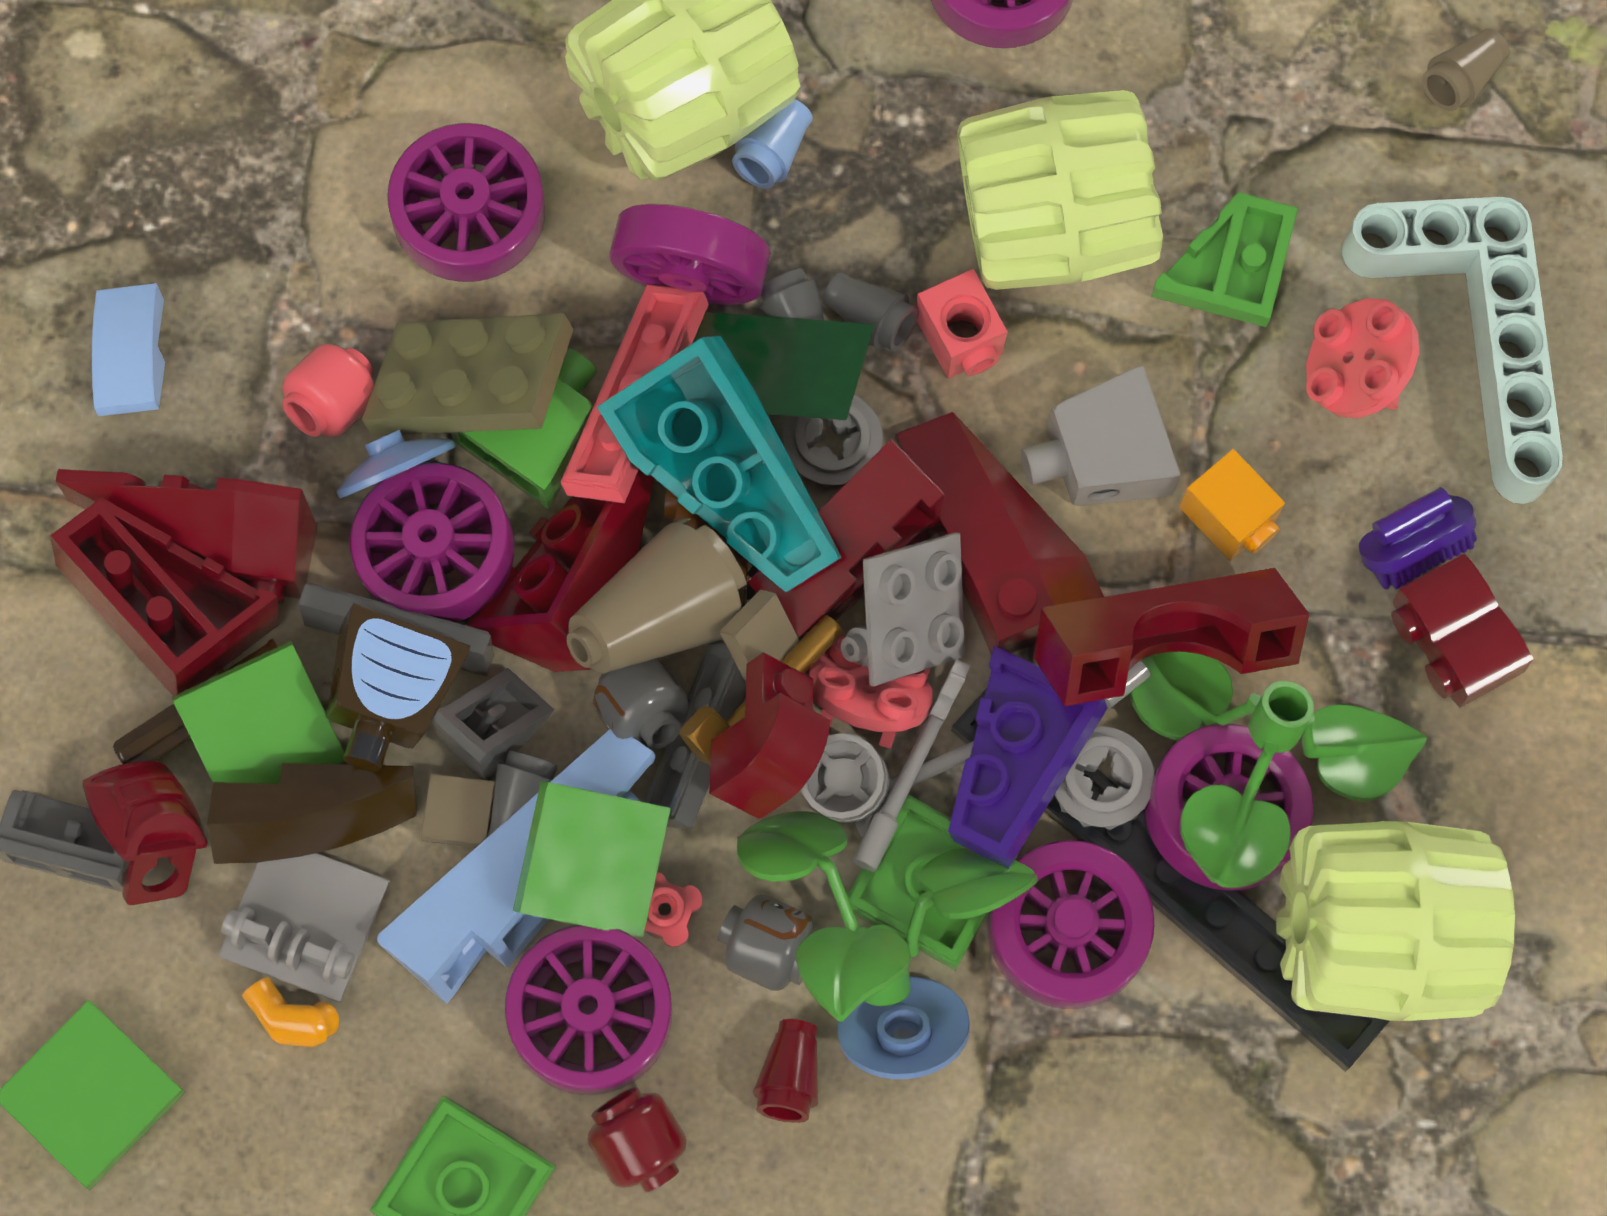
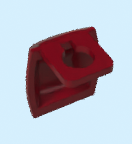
M138 761L111 767L84 779L82 783L88 807L96 824L123 861H129L122 892L125 902L128 905H138L182 896L188 888L196 850L207 848L208 842L198 811L173 772L162 762ZM167 857L170 864L175 866L173 874L162 883L149 886L142 884L144 876L157 866L158 858Z

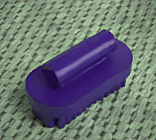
M1439 487L1372 524L1373 530L1367 533L1359 542V552L1363 565L1374 573L1384 589H1389L1390 585L1395 589H1399L1401 585H1406L1408 581H1413L1414 577H1420L1427 570H1431L1433 566L1445 563L1447 559L1451 560L1454 556H1459L1461 553H1466L1468 549L1474 548V542H1476L1477 537L1475 533L1476 517L1473 506L1468 500L1459 496L1449 495L1444 488Z

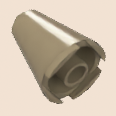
M682 517L674 523L666 525L570 618L567 645L573 658L581 666L604 674L722 640L723 638L719 631L742 609L738 589L747 585L743 571L728 546L706 525L696 530L688 526L690 518Z

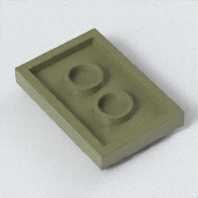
M564 313L396 323L362 421L372 436L388 435L397 430H400L401 434L405 435L542 429L573 328Z

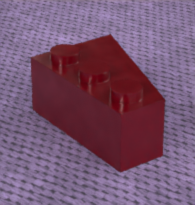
M891 439L822 508L817 509L842 558L788 592L783 591L753 565L748 571L751 579L747 582V601L749 602L760 589L776 593L799 641H801L824 615L836 621L864 597L863 559L910 546L916 542L927 541L937 533L944 493Z
M104 498L97 500L50 535L56 567L172 696L208 680L217 673L216 668L219 666L225 667L279 625L278 596L262 587H259L257 590L225 572V566L211 558L206 557L204 560L172 542L170 535Z

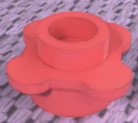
M657 872L644 933L647 932L657 939H662L669 947L683 945L689 937L687 927L690 923L691 915L702 906L700 891L692 885L682 888L669 883L662 873ZM662 904H668L671 907V912L666 916L661 915L658 911Z

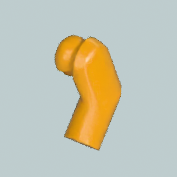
M269 977L257 981L242 994V997L271 1039L281 1045L315 1047L326 1042L327 1037L335 1034L339 1028L340 1018L337 1010L331 1004L321 1001L313 1006L287 1004Z

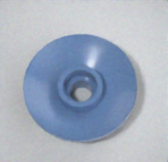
M397 430L364 445L369 458L343 481L336 493L339 499L434 458L453 449L456 445L453 439L444 438L404 441L400 430Z
M910 977L911 992L903 1001L889 1006H875L863 1001L843 1022L838 1021L837 1032L840 1047L845 1056L856 1067L878 1077L913 1079L932 1074L954 1061L966 1046L970 1034V1021L964 1002L954 991L941 983L921 977Z

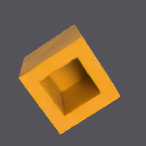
M1232 449L1187 487L1179 508L1231 561L1245 548L1252 555L1257 553L1280 531L1275 522L1285 502Z

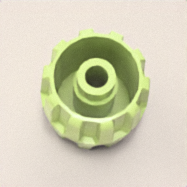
M611 0L574 26L565 38L567 50L565 59L570 79L582 88L579 99L588 119L600 122L606 132L605 145L613 155L622 152L629 171L640 180L650 178L652 181H661L715 156L793 103L800 90L798 78L799 65L795 50L785 25L771 0Z
M1120 90L1051 96L968 117L960 123L957 138L966 204L979 272L987 288L999 290L1071 284L1149 265L1160 258L1163 246V233L1159 215L1162 214L1160 198L1153 183L1152 172L1155 169L1153 151L1148 145L1145 116L1140 108L1139 100L1133 92Z
M1399 821L1308 826L1298 831L1289 848L1291 860L1283 866L1279 886L1286 896V904L1277 912L1276 916L1277 934L1286 940V951L1280 966L1284 980L1293 981L1291 995L1292 1000L1297 1006L1305 1010L1379 1018L1389 1021L1474 1017L1482 1014L1484 1009L1495 1006L1502 994L1511 966L1514 947L1515 908L1506 859L1501 848L1492 844L1489 835L1475 830Z

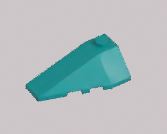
M721 336L700 338L597 406L630 462L647 476H653L678 498L677 501L692 514H698L723 535L732 548L783 591H790L842 558L757 394Z

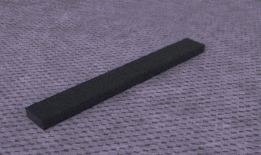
M987 688L952 725L951 731L966 744L975 739L978 726L976 715L980 699L985 698ZM1097 769L1095 772L1084 771V776L1092 780L1091 791L1093 795L1091 799L1096 801L1099 794L1102 795L1107 787L1118 789V786L1100 770ZM1053 796L1044 812L1078 841L1100 845L1123 858L1142 879L1150 895L1152 905L1345 1072L1350 1069L1389 1023V1020L1305 1010L1297 1006L1292 1000L1291 995L1293 981L1284 980L1280 966L1286 951V940L1277 934L1276 921L1241 891L1209 888L1191 881L1176 871L1156 848L1147 827L1145 809L1141 811L1135 820H1130L1111 830L1106 827H1083L1069 813L1061 812L1060 804L1056 796Z

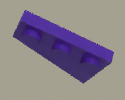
M993 646L989 662L991 670L985 698L980 699L976 715V722L978 724L970 758L965 760L948 832L953 842L1009 869L1108 707L1105 699L1064 706L1039 666L997 646Z

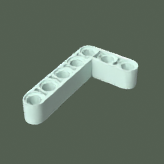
M1506 197L1388 202L1367 205L1358 212L1342 246L1344 262L1352 272L1361 277L1368 278L1466 273L1492 480L1495 489L1500 495L1512 503L1525 504L1535 501L1546 491L1558 475L1562 467L1563 454L1532 224L1528 211L1521 203ZM1494 227L1503 231L1508 241L1499 242L1490 238L1485 228ZM1433 230L1439 232L1446 238L1448 244L1436 245L1430 242L1425 237L1423 231ZM1371 233L1382 237L1387 247L1380 249L1368 245L1363 239L1362 234ZM1503 284L1509 287L1515 293L1516 299L1507 300L1498 296L1493 290L1492 285ZM1507 341L1516 344L1522 350L1524 358H1512L1506 355L1501 349L1499 342ZM1514 399L1525 403L1529 407L1532 417L1525 418L1514 414L1509 409L1507 400ZM1525 458L1532 461L1537 466L1540 477H1528L1522 474L1516 467L1514 459Z

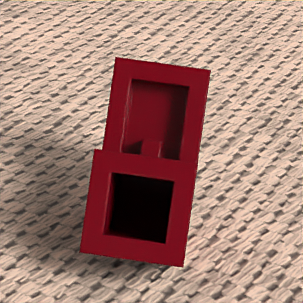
M765 652L746 664L745 717L711 740L710 795L761 819L789 801L804 787L821 760L830 730V719L813 711V678Z

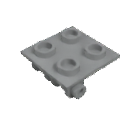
M954 532L863 559L866 627L858 626L849 630L847 636L841 642V651L847 661L869 668V685L876 686L965 657L960 533Z
M317 853L295 858L258 862L238 910L230 909L225 917L221 933L227 936L218 957L341 1003L390 880Z

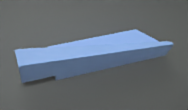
M609 729L557 775L551 783L640 801L629 789L645 770L654 763L656 755L635 738H617ZM538 793L377 936V941L384 950L446 1004L453 998L486 951L509 968L549 921L547 918L513 911Z

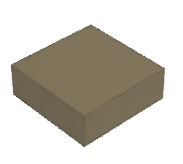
M761 589L719 631L744 680H746V664L761 653L765 652L782 661L800 642L776 593Z
M430 774L421 830L422 841L476 848L487 838L491 824L495 782Z

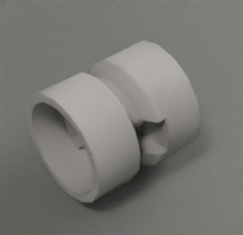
M845 733L829 735L821 760L810 779L801 789V792L812 808L831 820L847 824L864 821L876 813L887 798L890 783L887 765L874 747L859 736Z

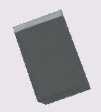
M507 668L438 710L432 721L440 742L482 780L489 781L496 774L497 763L504 764L508 750L518 751L549 719L555 709Z

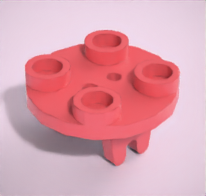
M1365 298L1345 305L1340 310L1330 309L1325 311L1315 322L1313 328L1315 338L1306 362V392L1309 398L1336 416L1359 419L1377 413L1385 407L1392 410L1398 409L1399 395L1412 378L1419 356L1418 330L1409 314L1386 299Z
M839 636L830 646V649L807 672V676L813 678V700L822 708L821 715L830 719V728L835 717L854 727L882 732L879 745L891 749L897 732L921 725L930 714L933 704V689L927 681L930 669L928 668L886 683L871 686L869 685V668L858 665L855 662H849L844 658L841 651V642L846 636Z

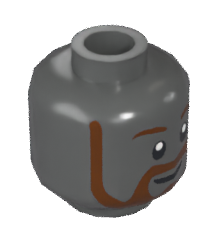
M657 659L601 674L593 699L596 712L608 730L611 729L613 734L620 739L633 737L649 749L663 748L673 742L686 721L689 710V702L685 691L667 667Z
M756 895L747 903L744 909L733 905L718 935V941L727 945L725 951V965L727 969L772 991L783 990L790 982L800 985L802 979L797 968L796 951L800 943L813 933V920L806 912L768 895Z

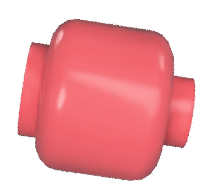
M323 344L315 347L288 372L282 383L284 395L282 405L287 417L299 430L313 437L319 435L326 437L343 435L364 415L375 384L372 379L374 373L372 365L362 353L353 348L343 349L333 344Z

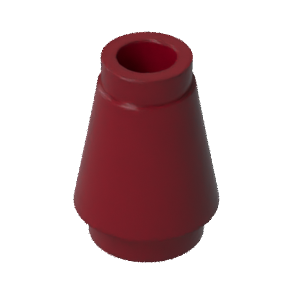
M783 1019L779 1022L778 1032L775 1034L753 1090V1095L758 1098L756 1110L761 1115L777 1121L801 1123L809 1119L810 1109L818 1105V1041L816 1040L818 1027L816 1025L799 1019Z

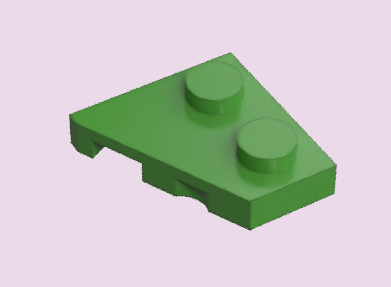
M1238 192L1219 212L1218 218L1211 226L1203 229L1188 245L1187 251L1167 273L1163 272L1157 278L1151 297L1267 327L1271 318L1298 207Z

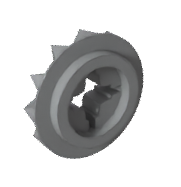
M855 395L846 420L825 419L828 427H832L836 435L845 433L850 435V438L845 439L842 443V457L839 461L837 456L832 454L829 447L819 449L817 446L814 447V444L822 440V419L787 416L782 434L783 446L801 479L807 478L816 482L823 489L831 485L846 484L882 449L883 436L880 421L873 409L864 400Z
M1096 727L1055 793L1061 812L1069 813L1083 827H1106L1109 830L1130 820H1135L1150 800L1151 786L1154 778L1153 765L1144 747L1131 735L1111 727ZM1110 756L1112 757L1109 765L1112 768L1110 778L1118 782L1119 787L1118 789L1107 787L1103 794H1099L1095 801L1091 799L1093 795L1091 791L1092 780L1084 776V771L1095 772L1099 765L1104 763L1106 757Z

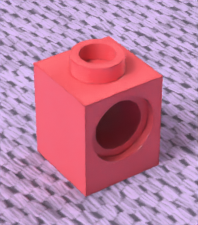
M974 268L918 293L916 307L919 310L917 322L948 379L964 371L967 376L980 374L999 361V355L1003 354L1008 331ZM956 321H967L972 323L979 333L973 337L961 338L954 335L948 326Z

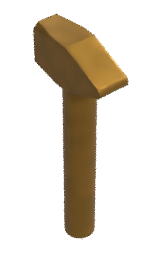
M824 615L781 662L805 674L843 633L841 626L831 617ZM746 700L726 721L713 708L703 706L683 725L679 734L700 761L710 765L711 740L745 717Z

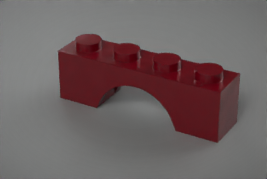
M1276 568L1042 607L1034 659L1063 705H1076L1124 696L1128 671L1139 661L1160 653L1188 652L1204 655L1228 665L1240 674L1299 664L1309 612Z

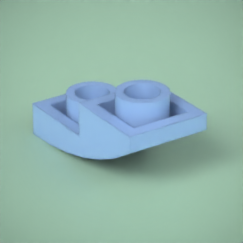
M157 283L96 290L92 329V388L94 409L98 416L159 409L165 361L158 348L164 298Z

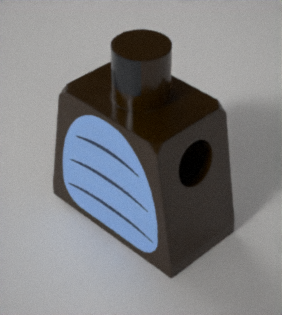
M353 603L340 627L327 708V719L353 729L343 757L344 761L363 770L378 772L381 771L390 743L413 749L428 729L464 663L471 645Z

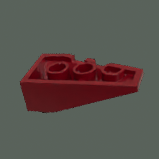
M954 412L895 434L898 446L944 493L937 534L941 537L954 532L960 533L962 590L991 654L993 646H997L1009 653H1014L1036 644L1042 607L1104 597L1086 555Z
M58 469L55 481L66 499L71 503L87 509L100 498H104L170 535L172 542L204 560L206 557H209L225 566V572L258 590L259 587H262L278 596V604L283 603L285 597L300 599L307 582L318 529L302 489L243 479L217 478L215 490H209L189 483L186 477L179 475H164L163 480L158 483V487L146 486V482L143 479L124 472Z
M639 469L625 503L572 496L564 507L552 515L549 520L541 517L529 532L536 542L516 567L512 566L510 575L499 594L485 608L472 615L466 626L489 632L492 646L553 672L592 670L577 663L569 651L567 645L569 620L639 552L654 477L651 475L647 476Z

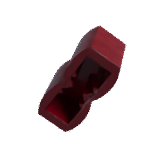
M1465 553L1403 586L1398 590L1392 601L1395 610L1391 612V617L1398 633L1409 645L1416 642L1419 648L1426 654L1429 663L1425 665V671L1431 685L1442 698L1450 696L1459 708L1524 673L1533 661L1520 633L1509 617L1498 606L1484 577Z

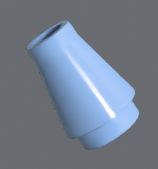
M795 99L793 103L736 142V153L732 158V164L737 173L748 183L763 189L771 188L775 182L784 181L804 133L813 120L810 110L803 103Z

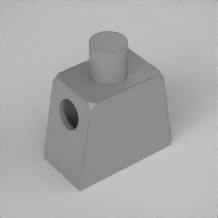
M1143 366L1129 370L1054 406L1051 409L1047 423L1051 441L1021 449L1022 464L1029 483L1034 485L1063 477L1071 502L1076 506L1173 495L1181 476Z

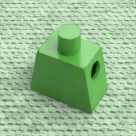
M568 348L542 429L451 432L454 443L542 506L549 509L562 488V477L594 406L580 393L596 375V367L584 355Z

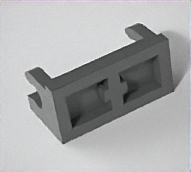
M24 790L22 792L12 791L0 822V858L4 862L123 892L129 861L124 862L112 848L96 824L89 808L38 796L35 793Z

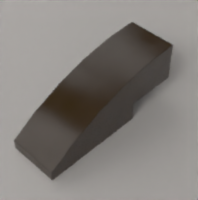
M282 763L279 784L213 782L207 828L214 864L258 863L306 856L343 847L382 833L414 818L417 815L414 767L382 765L381 771L373 772L349 764Z

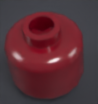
M633 1087L613 1097L592 1113L591 1117L595 1124L588 1133V1144L610 1181L615 1186L627 1188L641 1184L645 1192H650L667 1183L679 1173L675 1161L685 1151L687 1139L671 1110L659 1094H641L637 1087Z

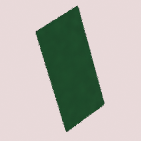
M705 312L692 343L702 337L721 336L753 387L766 414L846 420L874 325L868 323Z

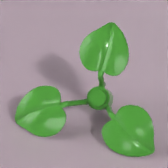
M1167 652L1152 655L1141 660L1151 676L1129 693L1132 705L1140 719L1153 731L1174 740H1179L1186 734L1199 729L1202 722L1206 726L1214 724L1227 725L1249 714L1252 715L1248 725L1249 733L1256 746L1261 749V754L1245 787L1243 796L1235 789L1225 785L1204 787L1193 793L1188 799L1180 818V834L1188 853L1211 882L1226 888H1241L1261 881L1276 869L1288 850L1290 825L1286 813L1273 803L1254 800L1275 753L1291 750L1301 737L1304 755L1308 758H1318L1317 774L1327 788L1347 799L1372 801L1387 795L1398 785L1427 740L1426 735L1390 716L1361 707L1341 704L1329 705L1320 708L1314 713V703L1311 695L1305 688L1291 681L1274 682L1265 689L1262 697L1253 693L1249 696L1246 703L1226 711L1233 697L1232 679L1227 669L1218 660L1195 653Z
M786 812L763 819L746 829L742 835L737 836V857L740 865L748 873L759 879L771 882L795 880L808 875L816 866L827 876L846 928L827 927L817 930L806 937L797 948L796 962L800 977L808 991L839 1022H843L863 1001L875 1006H889L903 1001L910 994L909 965L911 957L919 954L918 937L925 914L930 907L934 905L936 912L947 919L976 917L995 910L1017 898L1038 881L1037 875L1031 868L1016 860L1007 869L967 848L943 853L931 859L920 870L919 883L926 892L918 896L906 937L902 938L896 929L887 925H876L869 928L859 927L836 865L829 858L845 849L848 842L846 832L837 821L815 812Z

